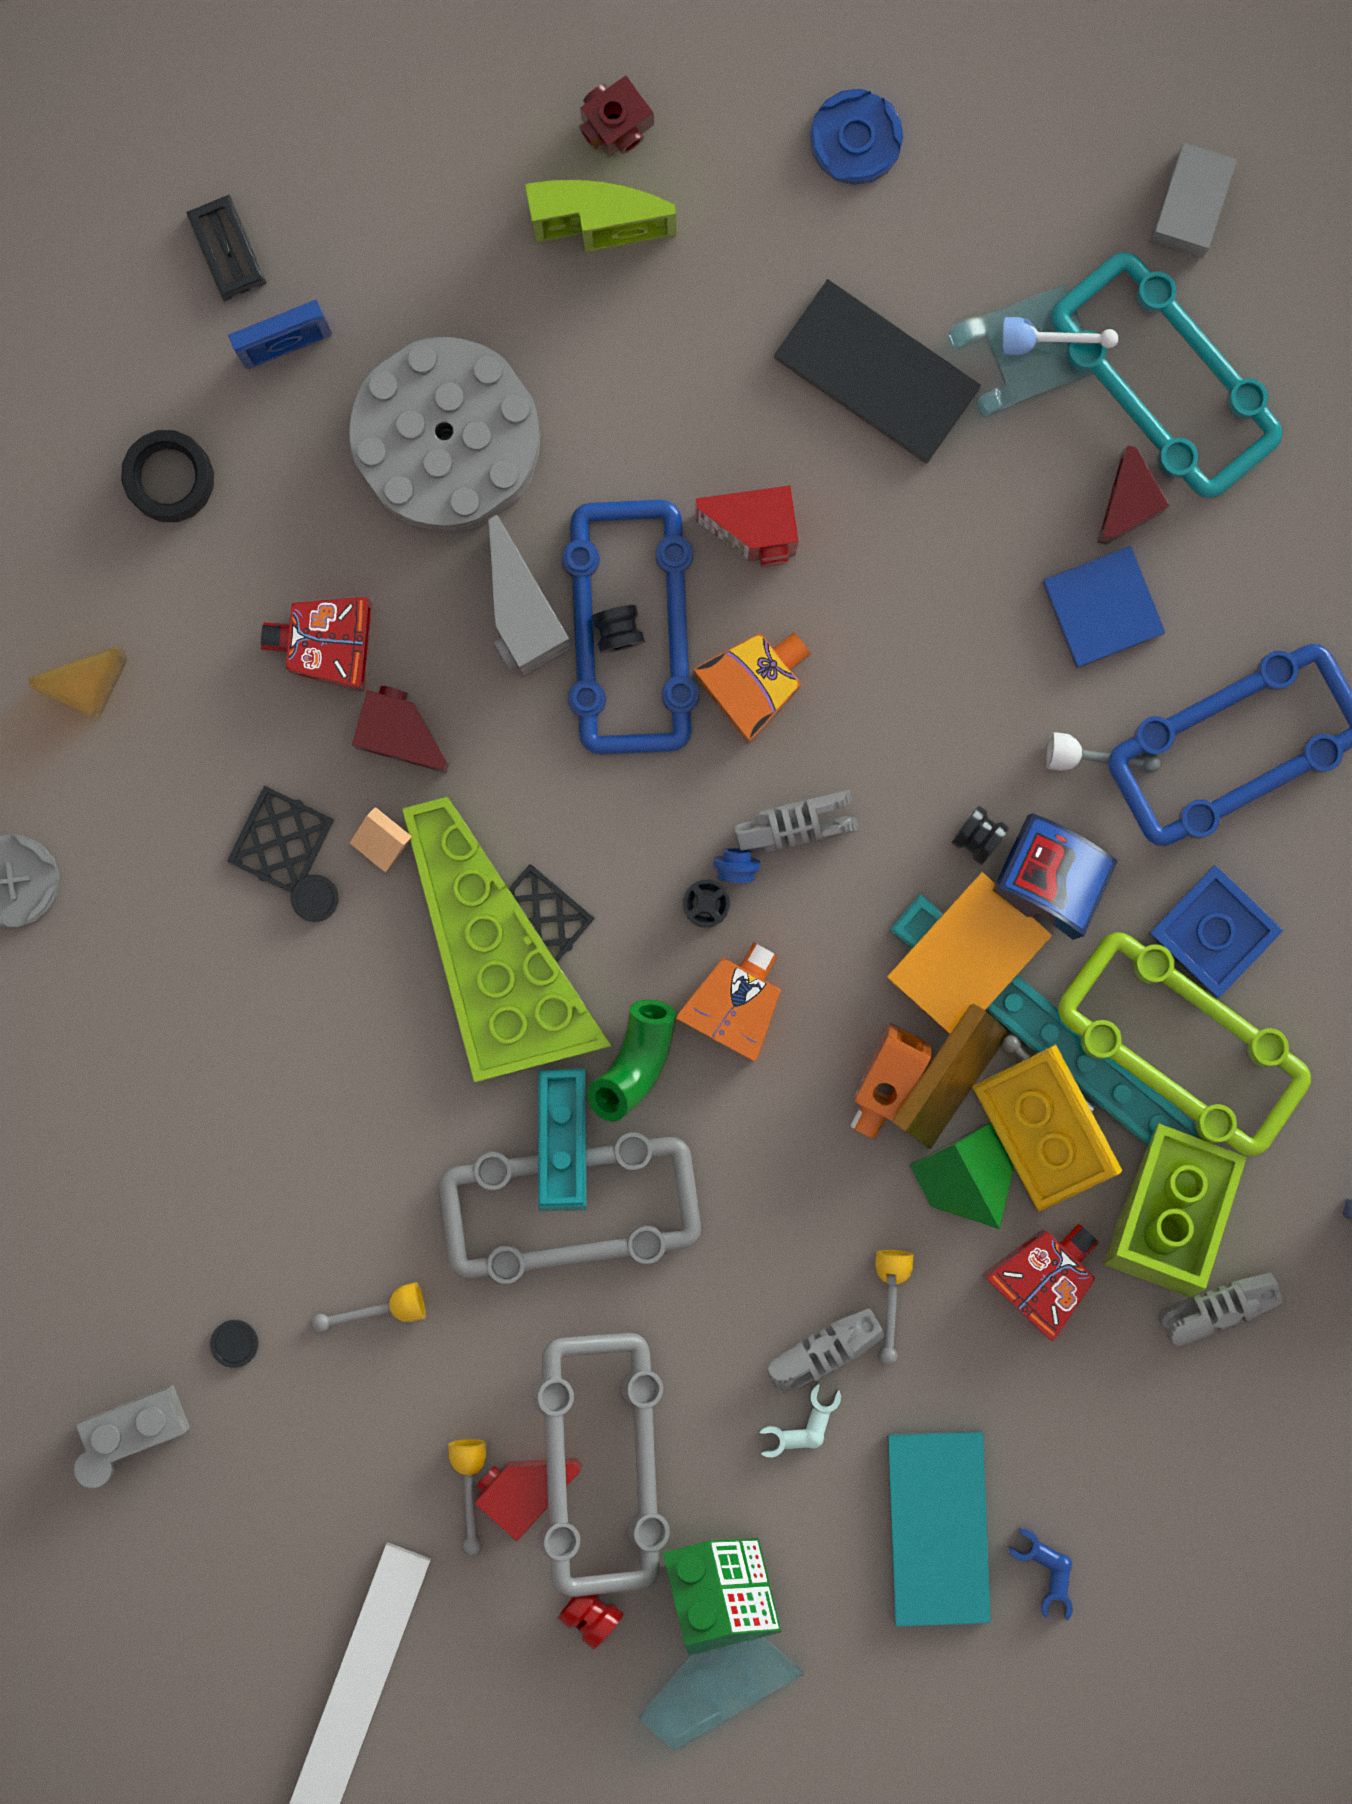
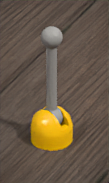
M876 1251V1273L888 1285L884 1347L879 1352V1359L885 1365L894 1364L898 1358V1353L894 1348L897 1287L909 1279L913 1270L914 1254L908 1251Z
M418 1282L405 1284L395 1289L389 1303L329 1317L325 1314H317L313 1317L311 1325L316 1332L323 1333L332 1325L389 1312L401 1322L423 1320L426 1318L424 1297Z
M481 1439L455 1440L448 1443V1456L454 1470L464 1475L467 1538L463 1542V1550L468 1555H476L480 1552L482 1544L476 1537L473 1475L478 1473L485 1464L486 1441Z

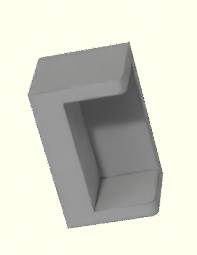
M1183 142L1176 155L1149 242L1197 258H1203L1210 248L1237 159Z

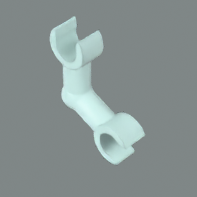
M818 1382L811 1391L810 1398L813 1408L806 1429L782 1431L776 1426L768 1425L759 1430V1433L776 1434L779 1437L780 1444L776 1449L764 1450L761 1454L765 1457L773 1458L787 1449H817L824 1441V1433L830 1413L838 1408L841 1402L840 1390H837L833 1403L827 1406L822 1405L817 1401V1393L820 1386Z

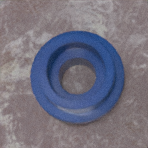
M727 848L723 850V856L714 857L713 867L717 868V878L719 880L747 883L755 880V871L760 870V860L752 858V851L750 850L741 851L739 848Z

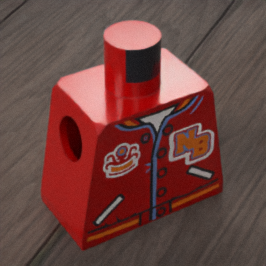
M366 597L292 603L290 624L263 622L261 650L287 652L286 670L292 674L356 691H364L372 603Z
M1079 1223L1060 1243L1043 1229L988 1269L983 1276L1048 1339L1053 1341L1095 1280V1277L1081 1262L1099 1242Z

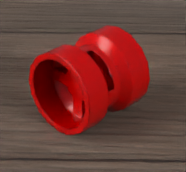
M599 1594L572 1597L557 1618L568 1628L576 1627L582 1633V1641L594 1650L612 1632L622 1619L624 1613L614 1604H606L604 1601H601Z

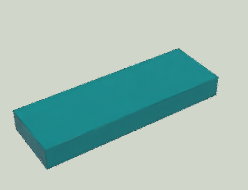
M585 1069L538 1070L539 1211L587 1210Z

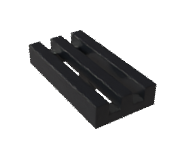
M230 195L186 212L223 301L232 298V295L239 292L242 294L250 291L249 288L258 285L259 287L267 284ZM224 208L252 272V275L245 278L217 211ZM207 215L235 279V282L228 285L200 221V218Z

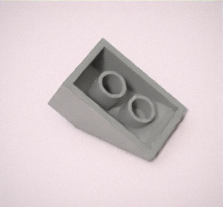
M495 515L489 519L495 627L500 638L493 641L508 670L511 671L518 667L524 677L571 650L572 647L566 632L498 515Z

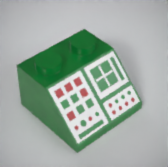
M759 1538L712 1540L663 1552L684 1646L689 1656L782 1632Z

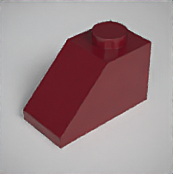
M381 686L379 693L367 690L352 745L356 749L447 773L449 764L417 707L412 702L406 701L408 693L387 686Z

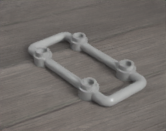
M629 1132L622 1135L616 1144L587 1148V1167L619 1163L626 1169L638 1170L646 1166L651 1158L671 1155L673 1157L682 1230L661 1233L659 1229L653 1226L644 1225L636 1228L629 1238L524 1253L514 1246L503 1245L497 1247L488 1258L474 1260L467 1259L458 1185L478 1183L488 1190L500 1189L509 1182L510 1178L538 1174V1155L508 1159L502 1153L488 1152L482 1155L475 1164L456 1166L447 1170L439 1182V1196L448 1261L451 1269L456 1275L465 1279L491 1276L498 1283L511 1284L516 1282L525 1271L630 1256L639 1263L652 1264L658 1261L665 1251L685 1249L692 1246L701 1234V1220L692 1156L689 1147L683 1140L677 1137L667 1136L648 1139L639 1132Z
M636 1333L565 1337L553 1340L543 1351L542 1379L535 1384L532 1391L533 1405L544 1414L549 1522L542 1527L539 1533L538 1544L543 1554L550 1558L553 1586L560 1594L567 1597L634 1591L650 1587L659 1575V1550L665 1546L669 1539L670 1528L668 1522L664 1517L657 1514L653 1406L660 1401L663 1395V1383L661 1378L651 1371L650 1350L647 1342ZM630 1351L632 1371L625 1376L621 1390L626 1402L634 1406L638 1514L629 1523L628 1536L632 1544L640 1549L641 1569L632 1572L571 1578L570 1559L579 1550L580 1535L578 1530L568 1523L563 1414L571 1408L574 1401V1392L571 1385L562 1379L561 1358Z

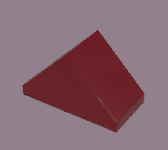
M1127 445L1121 454L1097 543L1109 544L1164 513L1170 506L1136 447Z

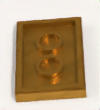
M974 1003L970 1004L893 1118L894 1121L892 1123L931 1149L1009 1032L988 1012Z

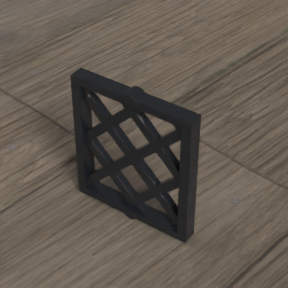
M264 786L227 862L257 876L261 881H268L291 893L295 883L308 875L334 819L305 806L300 800H293ZM278 797L288 802L291 810L275 815L270 799ZM263 803H265L269 817L254 822ZM306 811L319 817L321 824L304 829L299 813ZM294 816L299 831L282 836L278 820ZM272 823L277 839L261 844L255 828ZM322 830L313 849H311L307 835ZM250 832L255 846L240 851ZM301 837L306 853L290 859L285 842ZM279 845L284 861L268 866L263 850ZM257 852L262 869L254 870L244 865L241 857ZM307 860L297 880L292 864ZM287 867L292 883L285 885L273 879L270 872Z
M531 864L528 865L509 888L517 902L533 901L534 918L528 919L531 924H535V930L541 939V923L558 922L559 939L543 940L546 946L560 945V952L554 958L557 963L567 951L573 948L575 941L595 919ZM537 877L555 893L538 894ZM531 878L532 895L515 896V889L523 879ZM556 899L557 916L540 917L539 900ZM562 899L580 914L563 915ZM581 920L582 926L572 938H565L564 921Z

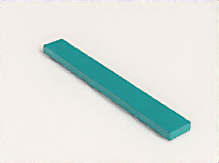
M919 894L889 931L912 949L944 913ZM1018 975L986 1008V1012L1012 1034L1016 1035L1036 1054L1056 1044L1079 1089L1089 1094L1099 1104L1098 1106L1146 1146H1148L1158 1123L1202 1139L1198 1135L1193 1121L1163 1096L1108 1057L1100 1060L1089 1057L1082 1049L1080 1044L1081 1037L1061 1021L1058 1009Z

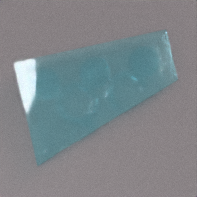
M765 1637L691 1655L639 1715V1720L676 1751L804 1675V1671Z

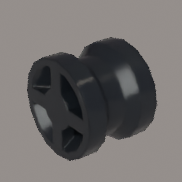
M636 605L616 607L591 616L593 626L599 629L601 639L598 642L600 653L616 652L645 643L643 632L636 627L635 620L638 617Z
M978 806L951 843L957 848L968 849L973 853V859L982 865L1005 836L1009 827L1002 822L995 823L987 816V811Z
M700 880L692 884L687 889L683 899V909L687 918L694 925L700 927H713L721 923L727 916L730 908V897L726 889L720 883L712 880Z

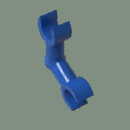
M1020 1527V1533L1032 1540V1546L1026 1552L1018 1551L1016 1548L1009 1546L1010 1553L1018 1560L1028 1561L1032 1559L1051 1570L1049 1592L1042 1598L1041 1610L1046 1619L1049 1604L1053 1600H1062L1066 1605L1065 1618L1068 1621L1073 1612L1072 1603L1068 1596L1069 1576L1072 1569L1070 1557L1040 1543L1036 1534L1031 1529Z

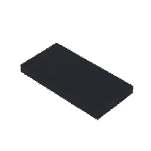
M829 279L826 280L774 355V359L926 464H928L981 387V384Z

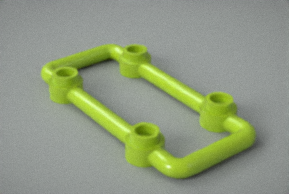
M1122 932L1108 934L1100 941L1062 995L1058 1004V1014L1061 1021L1081 1037L1080 1044L1083 1051L1089 1057L1100 1060L1108 1057L1193 1118L1196 1131L1203 1140L1210 1143L1226 1142L1239 1153L1246 1156H1258L1270 1147L1311 1084V1074L1308 1067L1289 1052L1288 1040L1281 1031L1273 1028H1266L1260 1031L1174 968V958L1167 948L1157 944L1145 947L1133 937ZM1117 951H1120L1133 961L1134 972L1142 982L1147 984L1164 983L1245 1042L1248 1055L1256 1065L1266 1068L1276 1065L1292 1077V1081L1252 1138L1237 1128L1236 1116L1229 1107L1222 1104L1205 1105L1121 1043L1120 1030L1114 1023L1107 1020L1092 1022L1077 1011V1007Z

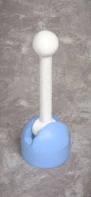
M1005 317L1004 355L1027 354L1037 342L1101 343L1105 348H1113L1118 343L1119 338L1118 334L1112 329L1104 330L1101 334L1038 332L1028 319Z

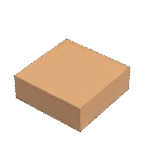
M375 807L365 817L349 844L386 872L395 863L412 836Z

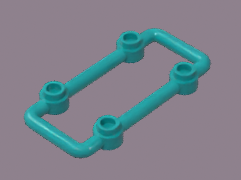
M1129 252L1117 253L1106 260L1055 304L1051 314L1052 324L1058 333L1098 334L1090 330L1081 331L1070 318V315L1122 271L1128 273L1138 285L1136 298L1139 305L1146 311L1152 313L1161 312L1229 391L1227 404L1231 413L1241 419L1252 418L1264 434L1209 480L1197 467L1198 451L1195 445L1185 438H1173L1105 359L1107 348L1103 347L1101 343L1066 342L1068 344L1066 349L1067 360L1076 370L1083 372L1091 371L1159 450L1157 457L1158 466L1166 476L1183 478L1190 488L1201 497H1218L1274 451L1281 442L1283 435L1282 426L1266 406L1268 392L1260 381L1252 378L1243 379L1175 300L1177 288L1171 276L1160 271L1151 272L1135 254Z

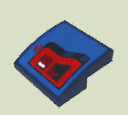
M1032 813L1027 815L993 891L1026 917L1039 913L1074 940L1085 936L1118 860L1079 834Z

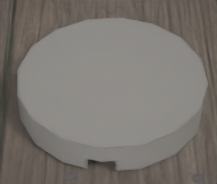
M5 834L0 836V926L23 927L39 921L52 909L59 894L60 872L54 856L42 843L24 835Z

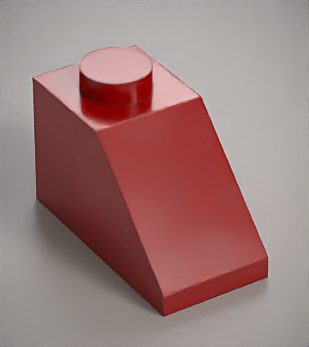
M576 1458L565 1459L566 1487L582 1469V1464ZM546 1460L509 1461L501 1471L494 1465L475 1486L481 1491L476 1498L475 1504L516 1541L523 1536L548 1508Z

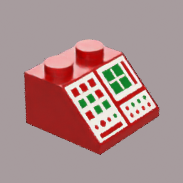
M791 485L696 498V522L748 561L759 560L760 567H771L788 563L789 556L796 555L799 541Z

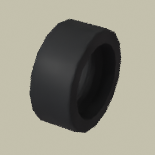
M156 430L141 436L128 449L122 462L121 482L127 498L145 516L159 522H180L195 516L207 504L214 487V470L208 455L191 437L176 430ZM163 449H175L184 453L192 461L195 469V483L191 492L183 500L173 504L159 503L152 500L144 492L140 482L141 469L145 460L153 453Z

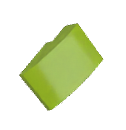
M551 180L525 184L536 243L582 234L585 252L677 235L675 204L653 194L628 186L587 180Z

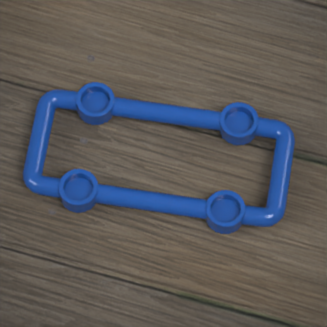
M666 500L583 504L571 516V543L565 547L562 554L563 567L572 576L577 674V683L569 691L568 702L573 713L578 716L581 743L588 751L600 755L679 750L687 744L691 737V711L697 706L699 701L698 686L694 680L689 678L685 571L692 564L693 550L690 543L683 538L681 513L676 505ZM662 518L664 522V539L657 546L656 562L660 569L666 573L671 678L663 687L662 700L665 707L672 712L673 732L599 736L597 715L605 707L606 696L600 684L596 683L594 634L591 617L593 615L591 576L599 567L600 557L594 544L589 542V522Z
M1308 644L1291 653L1285 651L1271 652L1261 659L1256 672L1167 719L1153 716L1142 721L1137 726L1133 737L1120 743L1111 751L1108 760L1110 773L1149 842L1157 846H1167L1187 836L1191 838L1209 836L1217 829L1220 818L1310 770L1323 773L1339 765L1343 753L1352 748V690L1331 652L1320 644ZM1315 662L1349 724V729L1335 736L1318 734L1305 742L1302 754L1212 802L1195 800L1188 803L1182 808L1178 820L1162 828L1130 771L1127 761L1142 753L1153 756L1164 753L1172 746L1175 735L1264 688L1270 690L1286 688L1295 681L1299 669Z

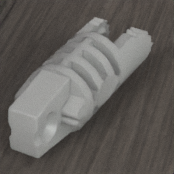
M850 790L834 792L806 799V801H798L756 812L757 819L735 825L739 849L743 851L764 847L765 852H771L858 830L855 817L845 816L819 822L817 814L840 809L852 803Z
M1269 1272L1232 1281L1228 1288L1222 1285L1217 1287L1215 1291L1208 1290L1204 1292V1297L1195 1295L1192 1298L1175 1303L1160 1310L1158 1319L1163 1328L1169 1330L1167 1331L1169 1334L1168 1338L1172 1345L1178 1347L1214 1335L1215 1329L1222 1332L1227 1330L1229 1326L1240 1325L1239 1320L1243 1319L1244 1322L1251 1321L1262 1313L1282 1304V1294L1276 1279Z
M868 1308L835 1321L830 1326L819 1330L816 1334L808 1336L807 1339L797 1342L795 1347L781 1354L774 1361H771V1364L768 1365L769 1369H767L770 1379L772 1378L774 1386L779 1392L789 1393L794 1391L795 1388H800L813 1380L818 1381L824 1375H828L849 1361L857 1359L884 1338L885 1335L875 1315Z

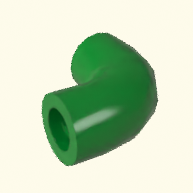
M650 999L636 1001L630 1006L627 1028L618 1055L611 1066L594 1080L587 1090V1098L591 1109L603 1120L610 1122L620 1121L643 1101L655 1085L668 1058L673 1039L676 1011L672 1006L665 1002Z

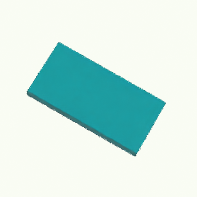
M982 1430L887 1434L895 1625L920 1626L991 1623Z

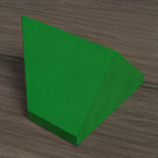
M991 1122L909 1164L931 1207L1000 1229L1014 1165Z

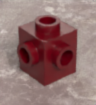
M627 75L610 87H607L606 84H601L593 89L583 99L585 105L580 107L581 120L583 121V124L579 126L581 133L594 150L601 146L608 157L618 150L621 154H625L634 149L644 139L642 133L654 125V112Z

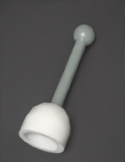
M1052 732L1047 744L1046 768L1057 771L1070 770L1081 759L1108 763L1110 753L1082 750L1079 742L1071 735ZM1146 755L1144 758L1134 757L1128 760L1127 765L1143 767L1146 772L1154 773L1160 768L1161 762L1156 755Z

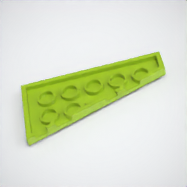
M444 797L402 808L408 833L412 836L410 840L474 1082L610 1047V1042L450 798Z

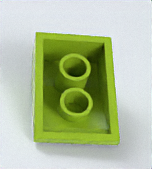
M1158 1123L1117 1219L1103 1265L1190 1298L1205 1290L1247 1156Z

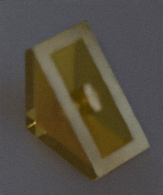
M116 646L27 679L31 688L99 720L127 662L125 652Z

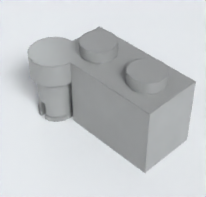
M174 1384L87 1417L76 1424L86 1452L81 1454L75 1461V1478L79 1484L86 1488H100L113 1476L117 1467V1460L181 1436L189 1430L190 1426Z

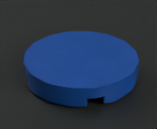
M860 88L841 91L825 100L814 117L810 131L812 154L821 170L837 181L852 185L871 183L887 174L898 160L904 138L901 119L893 105L885 98H880L878 95L871 94V91Z

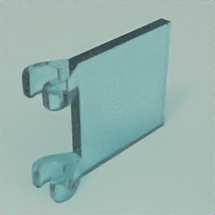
M1066 284L980 317L964 320L952 327L949 337L952 345L956 348L986 336L1005 383L1004 387L988 391L977 400V407L982 416L992 415L1014 404L1093 374L1091 371L1083 372L1076 370L1070 365L1066 356L1068 346L1066 342H1037L1032 350L1023 355H1004L1005 317L1028 319L1038 332L1058 333L1052 324L1051 314L1055 304L1068 293ZM1077 311L1070 315V318L1081 331H1084Z

